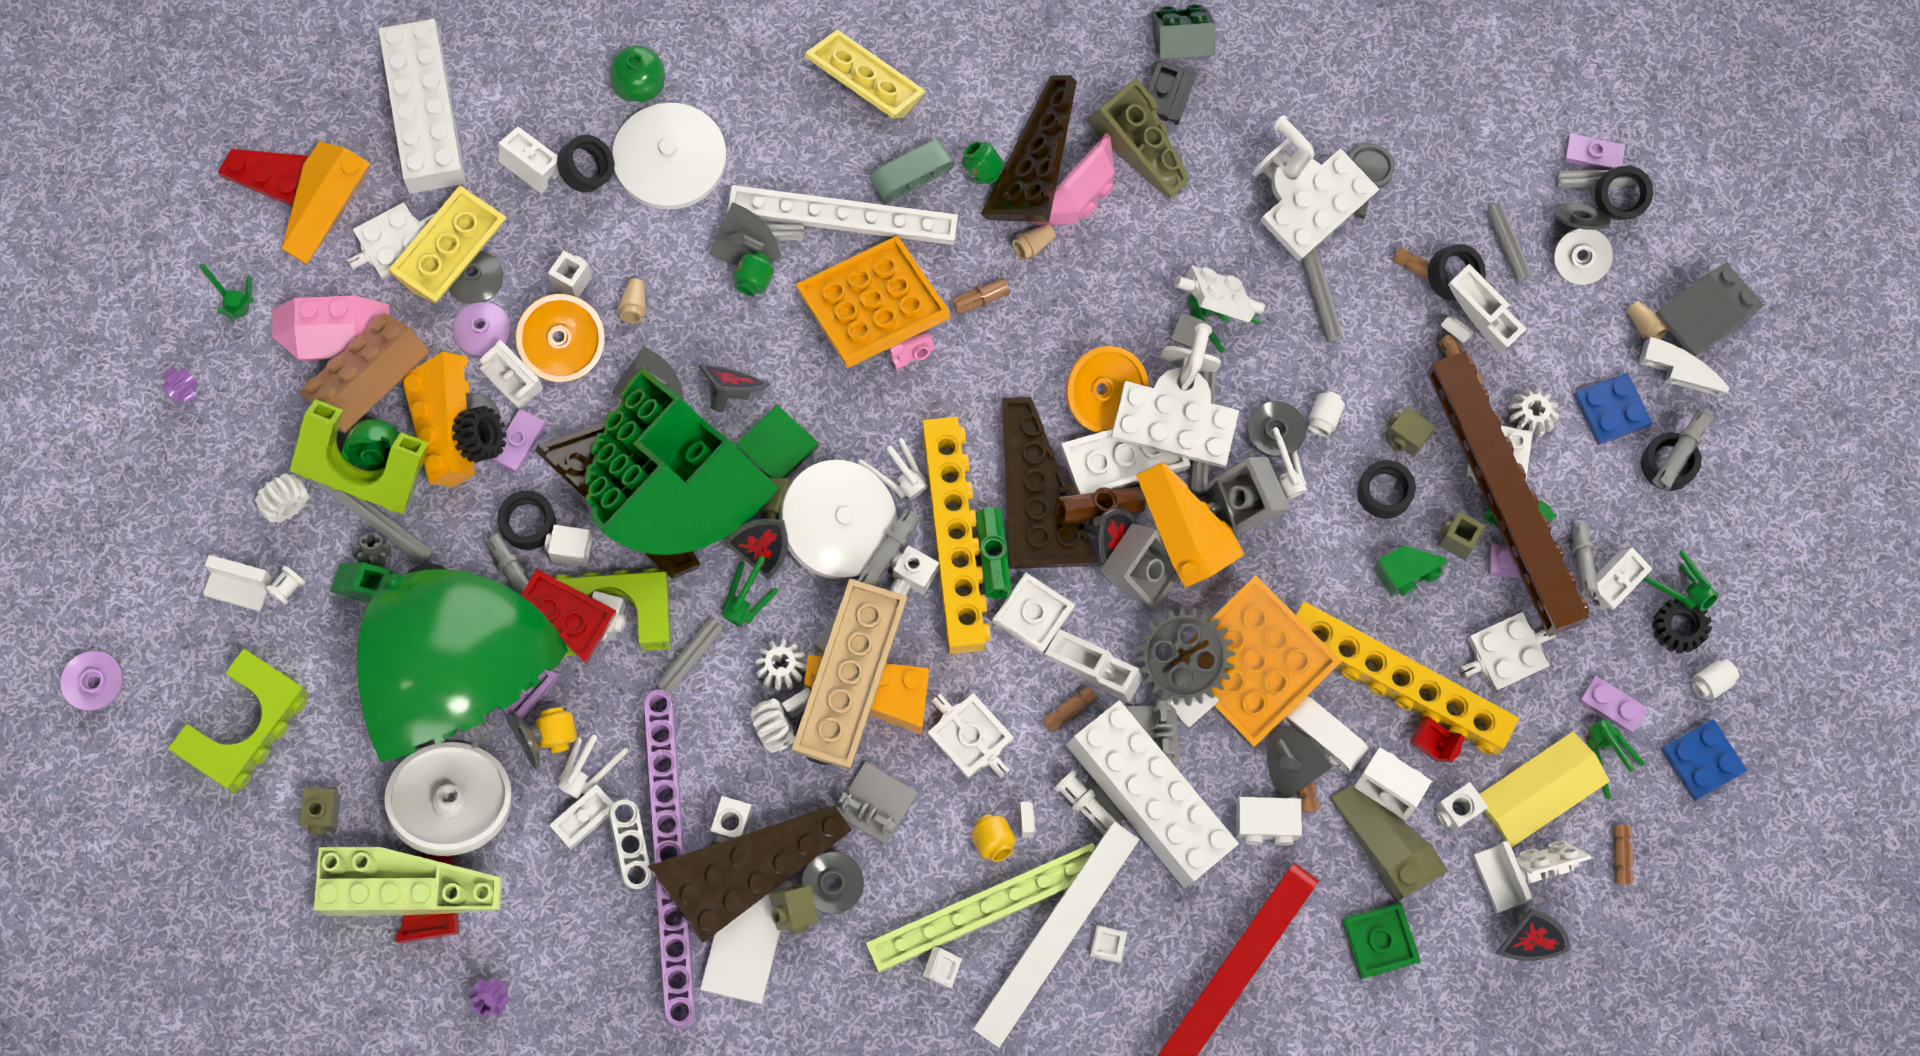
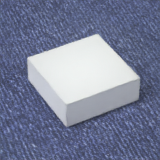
M1454 316L1447 317L1441 324L1444 329L1463 343L1467 342L1474 334L1473 330Z
M808 687L782 703L788 718L792 719L805 711L811 693Z
M1031 801L1020 802L1021 838H1031L1035 832L1033 803Z
M1096 925L1090 957L1120 964L1127 932Z
M933 947L923 977L941 986L952 988L962 958L942 948Z

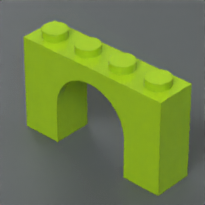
M315 399L304 414L290 471L299 474L305 479H312L325 484L334 490H340L356 496L360 500L385 507L389 511L404 514L413 498L429 443L400 432L391 447L386 467L375 471L359 469L347 462L337 447L336 437L344 410Z
M646 569L643 573L631 574L630 571H616L613 575L601 576L600 573H586L583 577L571 578L569 575L553 576V578L591 598L593 592L597 591L608 595L621 596L629 600L636 607L638 613V635L641 651L672 649L669 579L667 572H661L660 569ZM566 645V647L568 648L569 651L566 653L565 656L576 655V654Z
M246 649L241 651L225 674L232 681L258 697L262 708V716L256 731L240 743L225 745L214 742L186 724L168 748L174 755L233 794L238 789L242 790L251 780V771L257 764L261 765L270 754L269 747L275 739L279 740L286 734L289 728L288 722L294 714H299L307 705V696L309 695L302 686Z

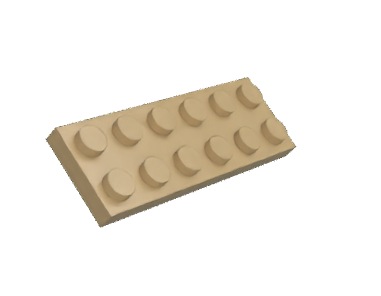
M849 578L791 749L792 752L848 770L852 769L908 596Z

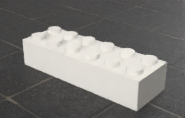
M435 19L378 28L403 179L409 194L465 184L466 180L441 36Z
M1120 700L1077 733L1066 744L1184 889L1239 844Z

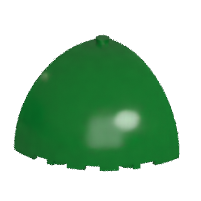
M643 367L619 395L623 400L616 411H609L606 415L605 430L603 433H597L591 449V453L595 456L592 464L587 466L585 474V484L589 486V494L585 496L586 502L591 506L592 512L590 515L597 527L609 538L627 548L659 555L695 551L722 540L754 516L764 504L770 501L772 495L779 489L726 436L702 419L678 394Z
M434 569L404 575L394 573L384 578L383 584L370 600L364 613L357 648V677L360 702L367 730L380 762L417 752V745L430 740H434L437 745L454 735L458 728L465 732L484 722L483 716L491 713L496 707L501 711L521 698L519 694L528 691L531 687L537 686L540 683L538 676L546 669L547 671H553L569 651L552 623L531 602L503 584L477 574L458 570Z

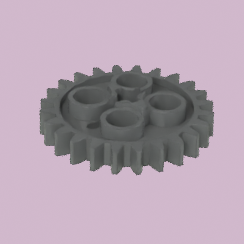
M1181 607L1180 614L1177 616L1170 609L1168 612L1169 619L1166 620L1162 615H1158L1160 623L1158 626L1152 623L1148 624L1152 633L1141 634L1147 640L1146 645H1137V648L1145 651L1144 655L1136 658L1137 661L1145 662V666L1139 669V673L1149 674L1144 684L1155 683L1152 693L1156 694L1163 690L1162 700L1167 701L1173 695L1175 705L1180 703L1182 697L1187 706H1191L1193 697L1196 698L1199 704H1202L1204 700L1203 694L1206 693L1213 699L1215 697L1212 690L1214 687L1220 690L1224 689L1220 683L1221 678L1231 679L1225 673L1226 668H1235V665L1227 662L1229 657L1236 655L1235 652L1227 651V647L1234 642L1232 639H1223V636L1228 632L1227 628L1216 629L1220 623L1219 619H1215L1211 623L1208 622L1210 613L1205 612L1199 618L1197 608H1193L1191 614L1188 615L1186 608ZM1194 627L1198 632L1197 640L1194 643L1187 644L1183 639V633L1187 628ZM1205 640L1209 641L1208 646L1190 656L1191 662L1189 664L1182 661L1166 673L1163 671L1164 667L1182 657L1181 651L1183 649L1190 652ZM1163 644H1169L1172 648V656L1168 660L1162 661L1158 656V649ZM1206 652H1210L1215 658L1214 665L1209 669H1203L1199 663L1200 657ZM1180 669H1185L1189 674V680L1183 686H1178L1174 680L1175 673Z

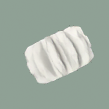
M1527 388L1522 392V395L1516 394L1512 399L1513 404H1510L1508 407V412L1512 414L1509 418V423H1518L1517 429L1532 431L1538 438L1542 437L1545 431L1550 432L1554 428L1553 422H1556L1559 418V414L1555 412L1558 403L1549 402L1551 393L1546 394L1544 397L1541 395L1540 388L1536 389L1534 393Z
M285 473L279 478L274 477L271 482L265 483L266 486L258 491V496L255 499L261 514L270 523H281L285 519L290 520L293 515L299 514V510L307 505L306 501H308L310 496L299 478L294 474L288 475Z
M785 639L780 641V647H776L775 643L770 641V651L761 648L759 653L763 658L755 660V665L760 668L756 672L757 677L765 678L764 686L766 687L771 686L775 682L776 691L781 690L782 683H786L787 688L791 690L793 688L791 679L796 682L803 680L799 672L806 671V664L802 663L805 659L804 652L796 653L798 649L796 643L791 644L787 648ZM785 660L786 668L779 667L777 670L775 662L782 663Z
M774 698L769 701L765 700L751 709L753 725L761 742L771 753L778 750L781 751L794 743L795 733L778 700Z

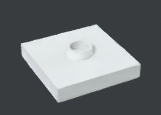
M1025 572L1013 589L1012 594L1009 595L992 619V623L1042 655L1075 608V604Z

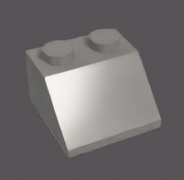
M1248 457L1207 484L1208 490L1220 479L1231 507L1237 534L1269 523L1291 510L1268 457Z
M1133 523L1100 569L1116 588L1154 612L1179 577L1171 563L1160 533L1156 529Z

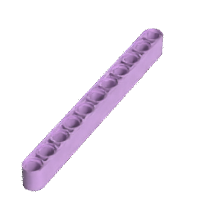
M663 690L651 691L646 696L644 702L655 863L661 862L663 854L669 850L676 851L678 855L684 854L675 713L671 697ZM657 701H664L667 703V707L663 712L658 713L651 710L653 704ZM665 730L669 732V737L666 741L656 742L653 740L654 735L658 731ZM662 760H668L672 764L667 772H658L655 770L657 763ZM670 790L674 793L672 800L666 803L657 800L660 792ZM666 820H672L676 823L674 830L670 833L660 831V825ZM656 879L665 1015L673 1027L685 1029L693 1024L696 1016L690 926L683 916L681 922L676 926L666 924L667 916L671 912H679L669 896L664 893V889ZM674 943H681L685 947L683 954L676 958L669 956V947ZM676 974H683L687 978L685 986L681 989H673L670 986V980ZM683 1005L688 1007L689 1015L685 1020L676 1021L673 1019L672 1013L677 1006Z

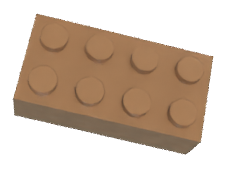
M383 313L381 316L374 318L370 322L369 327L360 336L353 338L349 342L348 347L339 356L332 358L322 372L309 379L299 394L309 405L316 399L344 410L339 430L345 434L430 351L410 327Z

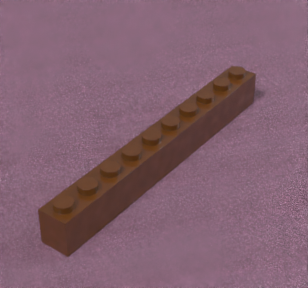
M1463 351L1433 362L1427 372L1429 379L1548 636L1551 637L1582 625L1589 618L1587 602L1583 597L1579 596L1576 590L1575 577L1571 570H1567L1563 562L1564 556L1560 545L1554 543L1550 534V523L1540 513L1537 495L1532 489H1529L1526 483L1525 470L1520 463H1517L1513 455L1514 448L1511 440L1504 436L1501 429L1500 416L1490 406L1489 393L1486 387L1480 384L1476 376L1477 368L1474 361L1468 359L1466 352Z

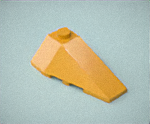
M321 141L318 142L303 165L282 245L284 252L306 265L309 263L368 176L370 163L344 147Z
M1163 461L1136 474L1171 563L1185 588L1211 577L1245 554L1231 527L1225 521L1221 522L1209 510L1210 507L1204 501L1201 502L1188 489V485Z

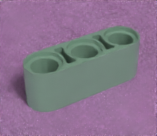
M935 139L878 168L872 173L870 180L883 201L890 203L893 201L892 198L896 197L898 199L917 189V185L923 186L942 176V172H949L955 166V162L941 140Z

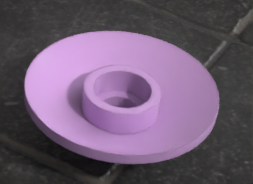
M489 302L473 303L459 312L453 323V337L456 344L464 352L474 356H484L499 340L506 344L511 333V323L506 312L499 306ZM478 322L485 323V326L483 328H475Z
M100 651L84 652L74 657L64 668L60 680L61 691L66 701L79 710H100L111 704L119 695L123 685V672L119 663L109 654ZM93 679L100 680V684L96 688L90 687Z

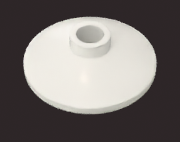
M1575 229L1568 232L1560 239L1554 253L1555 265L1560 275L1567 281L1580 285L1591 284L1601 279L1608 272L1613 260L1610 242L1597 230ZM1580 250L1587 251V256L1583 259L1577 257V253Z

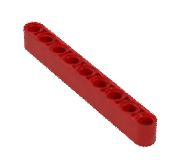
M1295 862L1291 865L1286 875L1276 886L1269 899L1257 913L1250 926L1245 930L1233 947V950L1226 957L1216 974L1157 1056H1198L1320 881Z

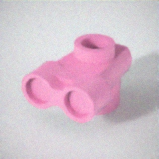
M927 330L888 350L890 359L895 365L894 368L897 370L907 366L908 362L912 360L927 358L935 348L932 337Z

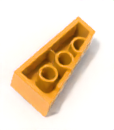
M444 351L411 370L402 378L417 438L429 443L424 459L429 484L455 487L475 476L474 461L469 462L467 457L463 458L460 455L462 450L457 451L455 447L458 445L457 440L453 441L452 436L456 435V432L452 431V426L457 425L453 422L454 418L458 417L457 414L459 412L467 410L466 394L470 393L469 381L465 380L464 368L468 367L467 356Z
M808 655L804 681L805 689L808 687L810 691L812 690L823 656ZM886 663L869 715L922 735L929 668Z

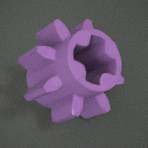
M172 367L162 375L166 382L161 385V388L175 403L182 399L187 404L197 396L194 388L199 384L185 368L178 372Z
M493 977L486 983L480 978L468 995L473 1011L485 1018L491 1015V1013L498 1017L510 1000V997L506 995V986L500 980Z

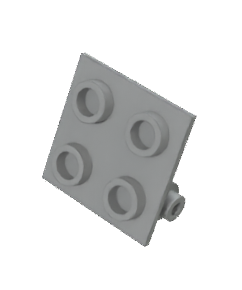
M1157 701L1156 705L1125 706L1172 764H1180L1175 708L1172 705H1168V701Z
M865 761L848 791L844 792L840 797L837 809L845 821L886 845L918 792Z

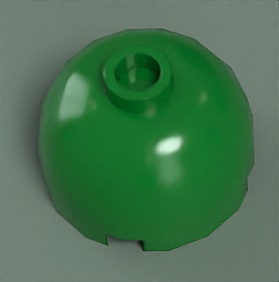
M636 45L619 51L612 59L609 68L611 87L616 95L625 101L647 102L657 97L663 90L666 79L664 65L657 53L647 47Z
M380 419L360 421L348 431L343 443L342 456L353 466L357 465L361 468H368L366 469L368 471L380 470L386 467L391 447L400 433L394 426Z

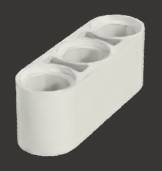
M1309 696L1283 719L1286 725L1290 726L1291 724L1293 726L1292 730L1302 733L1314 741L1332 763L1341 765L1339 768L1345 773H1351L1369 751L1368 746L1362 739Z
M622 799L613 803L608 811L620 877L626 887L641 889L649 883L651 871L647 867L649 860L639 810L633 801ZM619 805H626L631 810V818L626 823L616 819L615 811ZM627 835L635 837L638 842V847L633 853H626L621 847V842ZM633 866L640 867L644 872V878L638 884H633L628 879V871Z

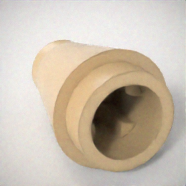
M1045 224L1044 226L1017 234L1016 239L1012 241V246L1020 259H1033L1056 238V234L1049 224Z
M633 278L627 282L618 306L621 320L627 323H639L647 314L644 281Z
M1640 301L1635 302L1627 310V314L1644 341L1650 337L1660 340L1668 332L1669 329L1655 312Z

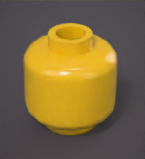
M563 707L539 712L540 717L534 721V724L538 727L543 739L538 745L544 749L550 748L551 754L570 750L568 744L573 743L577 739V731L572 713L564 711Z
M990 814L984 815L976 821V826L971 832V839L983 859L1000 862L1013 853L1016 837L1004 817L992 816Z

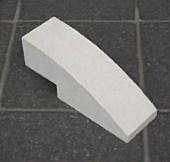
M1470 264L1448 284L1464 312L1498 352L1502 353L1526 330L1506 309L1510 304Z
M1653 337L1644 341L1638 364L1666 371L1664 382L1719 397L1728 393L1729 386L1718 374L1692 354L1671 343Z
M1059 629L1045 652L1046 657L1063 668L1127 703L1131 701L1143 680L1142 674L1139 673V668L1113 657L1110 651Z

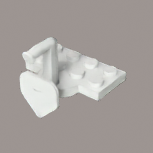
M1283 115L1275 122L1274 130H1279L1287 139L1262 160L1252 174L1256 177L1264 172L1272 180L1273 194L1279 202L1260 221L1298 261H1301L1374 196L1379 188L1341 148L1322 165L1313 159L1315 156L1313 146ZM1293 144L1297 150L1290 157L1285 151Z
M1200 323L1194 329L1196 334L1192 350L1177 346L1164 347L1161 357L1177 368L1165 372L1157 380L1154 388L1125 381L1111 439L1225 468L1239 410L1211 403L1209 385L1198 372L1218 371L1221 360L1212 355L1205 354L1208 337L1212 333V328L1207 324Z

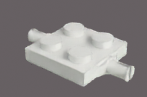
M403 202L354 228L353 231L361 244L362 252L347 259L352 270L368 262L377 270L382 280L392 275L389 273V268L435 214L433 213L425 219L418 221V219L411 215Z
M1192 265L1186 274L1188 278L1178 275L1175 279L1174 286L1193 294L1197 299L1199 307L1246 322H1250L1255 313L1262 314L1265 304L1250 299L1244 290L1242 282L1234 276L1229 275L1226 277L1217 274L1210 268L1204 267L1202 269Z
M1523 612L1469 636L1467 639L1474 651L1475 661L1461 666L1460 671L1464 672L1472 668V670L1462 674L1464 678H1468L1481 671L1488 678L1493 690L1497 691L1549 667L1550 665L1542 651L1541 643L1555 638L1556 635L1551 637L1548 635L1544 636L1547 634L1545 629L1535 633L1530 628Z
M974 693L962 703L956 704L953 707L942 694L937 695V698L935 697L932 700V703L941 711L943 716L939 723L928 731V736L967 779L988 765L997 773L1000 779L1010 771L998 757L1001 751L1013 741L1014 737Z

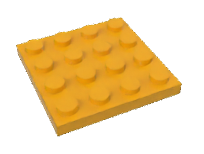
M898 235L796 284L798 293L847 369L951 318L949 309Z
M1255 575L1208 621L1211 623L1213 620L1219 619L1220 623L1216 629H1228L1223 639L1233 640L1234 643L1227 647V651L1236 653L1235 656L1229 657L1227 661L1235 665V668H1226L1225 673L1231 679L1221 678L1220 683L1224 687L1223 690L1216 687L1212 689L1214 695L1219 700L1214 706L1254 747L1342 663ZM1198 632L1187 642V644L1194 643L1197 640ZM1205 640L1190 652L1183 649L1181 651L1182 657L1173 664L1176 666L1181 661L1189 664L1191 662L1190 656L1208 646L1209 641ZM1210 652L1204 653L1199 659L1200 666L1203 669L1211 668L1215 662V658Z

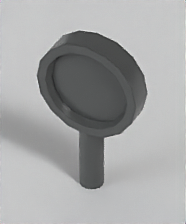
M1366 143L1357 146L1349 156L1379 189L1390 182L1395 171V162L1391 153L1384 147ZM1369 200L1355 212L1354 217L1365 219Z

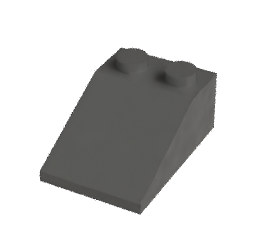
M1726 262L1709 272L1655 314L1690 354L1696 356L1746 324L1764 304Z

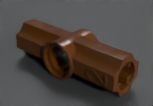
M1139 486L1116 490L1101 487L1094 493L1059 497L1055 501L1057 520L1061 521L1062 524L1083 521L1093 522L1096 516H1102L1103 513L1111 509L1121 508L1129 511L1132 515L1143 513L1146 510V499Z

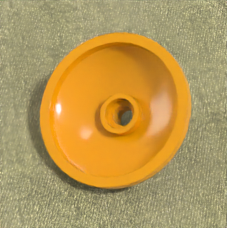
M551 294L534 301L523 312L516 328V346L520 358L534 374L549 381L566 382L582 377L596 365L604 348V329L598 314L585 301L568 294ZM556 331L563 333V339L559 342L553 339V334Z
M1101 346L1089 350L1074 363L1066 382V400L1071 414L1079 424L1096 433L1113 429L1125 381L1149 387L1147 373L1139 359L1123 348ZM1101 383L1103 385V391L1099 394L1097 392V386Z

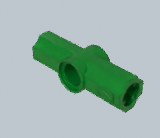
M994 507L983 508L976 512L985 595L993 600L1004 599L1012 594L1002 511ZM990 550H997L1001 554H999L998 556H990L987 554V552Z

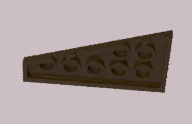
M1071 75L1050 76L981 212L985 219L995 221L1049 222L1077 81Z
M1032 397L1002 398L1010 569L1099 566L1100 562L1093 551L1089 541L1090 538L1082 522L1062 524L1061 521L1057 520L1055 501L1059 497L1072 496L1062 470L1058 466L1053 448L1046 437L1044 426Z
M605 422L539 444L535 449L538 455L584 497L589 494V486L585 484L586 469L588 465L592 464L595 456L591 453V449L597 433L604 432ZM693 551L670 555L645 553L664 572H667L671 579L695 571L700 566V562Z
M833 805L648 865L647 867L701 943H704L850 833L852 829L836 806Z

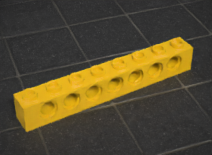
M958 417L923 420L922 430L949 654L985 651L986 641L991 639L989 623L983 624L982 613L987 612L985 594L980 595L979 584H983L982 566H976L975 556L980 555L978 537L973 538L972 527H976L975 509L969 510L968 499H973L971 481L966 482L965 472L970 471L968 454H962L961 444H966L965 427H959ZM948 446L954 452L950 455H943L939 452V449ZM946 474H953L957 477V480L953 483H947L942 477ZM949 502H957L961 508L956 511H950L945 505ZM957 529L962 531L964 536L960 539H953L949 536V532ZM955 558H963L968 564L965 567L958 568L952 564V561ZM960 586H966L971 590V593L968 596H960L955 590ZM968 614L975 619V622L971 625H964L959 621V617Z
M1305 601L1302 603L1296 616L1312 632H1320L1325 636L1326 641L1323 643L1342 661L1337 668L1342 670L1341 674L1352 681L1360 680L1368 684V689L1379 696H1384L1385 694L1395 699V704L1404 710L1411 711L1413 709L1423 714L1422 717H1431L1437 723L1450 729V733H1461L1465 736V739L1476 743V748L1485 754L1492 755L1494 753L1498 755L1504 750L1520 719L1519 717ZM1338 647H1348L1352 652V656L1344 657L1340 654ZM1365 661H1374L1378 665L1379 671H1370L1366 667ZM1399 675L1403 677L1406 685H1396L1392 680V676ZM1419 690L1429 691L1432 695V701L1423 700L1420 697ZM1446 705H1455L1459 710V716L1449 714ZM1474 719L1482 720L1486 725V731L1478 730L1474 725Z

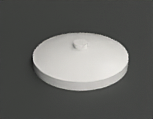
M680 103L655 104L635 113L620 128L612 151L615 174L623 189L632 198L644 205L667 210L688 207L707 197L719 184L725 171L727 159L725 141L716 123L702 111Z
M828 460L807 468L791 482L781 502L779 520H784L788 534V550L803 567L825 578L849 579L857 577L864 572L886 539L885 534L887 531L892 530L894 525H896L897 514L890 492L873 472L850 461Z
M460 742L433 744L412 753L395 768L388 780L385 791L386 814L395 834L410 847L420 852L437 856L464 854L485 845L498 834L506 823L512 803L510 780L501 763L487 751Z

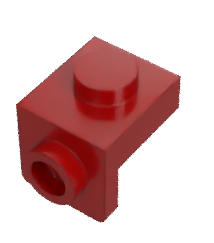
M1422 717L1410 743L1436 762L1452 763L1461 753V746L1465 736L1461 733H1450L1431 717Z

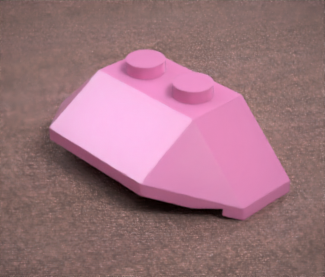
M1105 133L1098 143L1057 186L1049 222H1033L1035 225L1078 223L1083 216L1088 218L1094 212L1097 206L1095 203L1100 197L1105 199L1112 192L1115 186L1113 184L1115 169L1111 136Z
M354 295L294 298L272 309V338L299 361L331 360L339 356L348 347L349 342L353 338L360 336L369 327L370 322L374 318L381 316L383 313L390 316V305Z

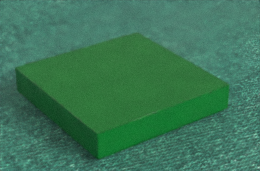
M776 405L736 443V447L769 478H787L819 447V442L783 409Z
M1401 902L1341 920L1361 980L1421 962Z

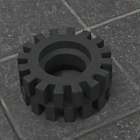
M479 406L463 410L453 420L457 424L452 426V431L456 432L452 439L458 442V445L455 447L457 451L462 450L460 455L463 458L467 457L469 462L474 461L475 463L496 458L504 451L502 447L506 446V442L502 438H506L507 434L502 432V428L505 425L504 422L499 423L501 417L499 414L494 415L495 410L493 408L488 409V406Z
M1670 599L1658 609V612L1653 617L1655 621L1652 623V628H1656L1653 634L1655 638L1659 637L1661 639L1659 642L1661 646L1664 644L1668 646V651L1672 652L1675 649L1678 654H1682L1684 651L1689 653L1697 649L1709 637L1707 634L1712 629V626H1708L1712 622L1711 616H1705L1709 612L1708 610L1701 611L1697 606L1689 609L1683 602L1677 599ZM1683 615L1690 620L1692 631L1689 635H1679L1673 630L1671 626L1673 616Z

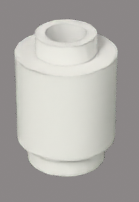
M1331 391L1317 395L1308 418V429L1311 432L1328 437L1331 432L1335 431L1345 407V403L1341 400L1340 395Z
M1727 659L1717 660L1693 676L1692 688L1701 699L1705 698L1708 701H1712L1736 684V680L1739 679V672L1731 661Z

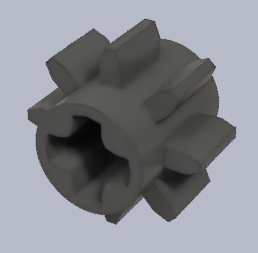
M366 533L358 537V545L352 546L353 557L357 558V562H364L378 567L385 566L386 557L392 555L391 545L387 544L386 536L381 537L377 533Z

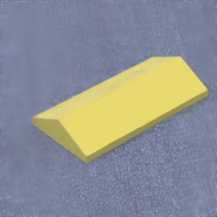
M836 30L808 50L804 56L893 119L905 117L925 94L924 89L839 30Z
M459 186L389 268V273L413 294L437 304L468 264L472 262L507 220V217L462 186Z
M1573 731L1479 795L1488 806L1484 812L1504 840L1509 841L1512 848L1603 787L1610 780L1596 754Z

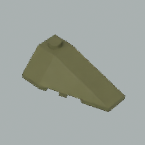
M1136 77L1089 116L1086 121L1100 138L1105 133L1111 136L1112 150L1170 199L1190 180L1177 150L1173 149L1167 137L1168 129L1165 124L1161 123L1156 109L1158 106L1155 99Z
M1357 782L1330 797L1396 902L1401 901L1449 872L1429 842L1393 812L1354 788Z

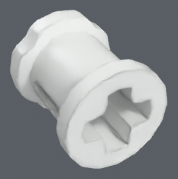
M284 565L282 573L271 585H266L264 589L280 603L286 605L288 603L287 598L299 585L303 586L306 582Z

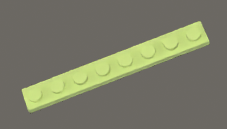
M1091 843L867 942V948L878 973L932 950L933 947L942 946L1066 891L1095 849L1094 844Z

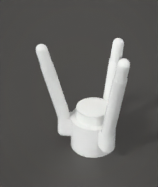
M1275 427L1273 432L1287 469L1286 473L1279 476V483L1286 499L1289 500L1304 494L1307 491V483L1302 474L1297 450L1291 455L1294 465L1293 469L1280 431ZM1254 453L1249 454V457H1256Z
M902 438L898 439V443L911 467L910 470L892 446L887 447L888 452L904 473L898 479L899 486L862 459L858 460L859 465L873 472L885 485L894 490L901 499L907 496L911 501L928 488L926 484L927 479L920 472Z
M591 736L575 767H573L582 742L581 738H577L564 771L559 777L560 782L557 787L578 799L581 793L585 795L628 753V748H623L587 783L585 781L588 776L580 770L590 754L597 736Z

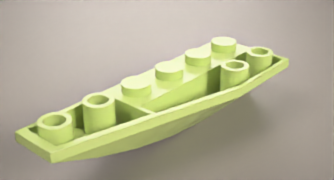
M320 847L314 911L326 916L424 915L495 911L501 908L502 878L382 847Z

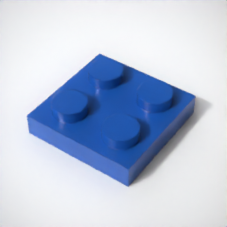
M1628 372L1574 393V397L1598 446L1645 429L1653 424Z
M1714 719L1661 749L1694 801L1748 771Z

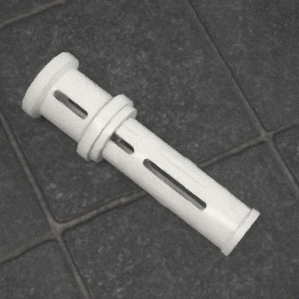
M1072 770L1057 784L1054 790L1061 792L1073 804L1072 809L1077 812L1081 811L1104 835L1112 822L1119 823L1094 798L1096 796L1092 789L1088 790L1075 777L1076 772Z

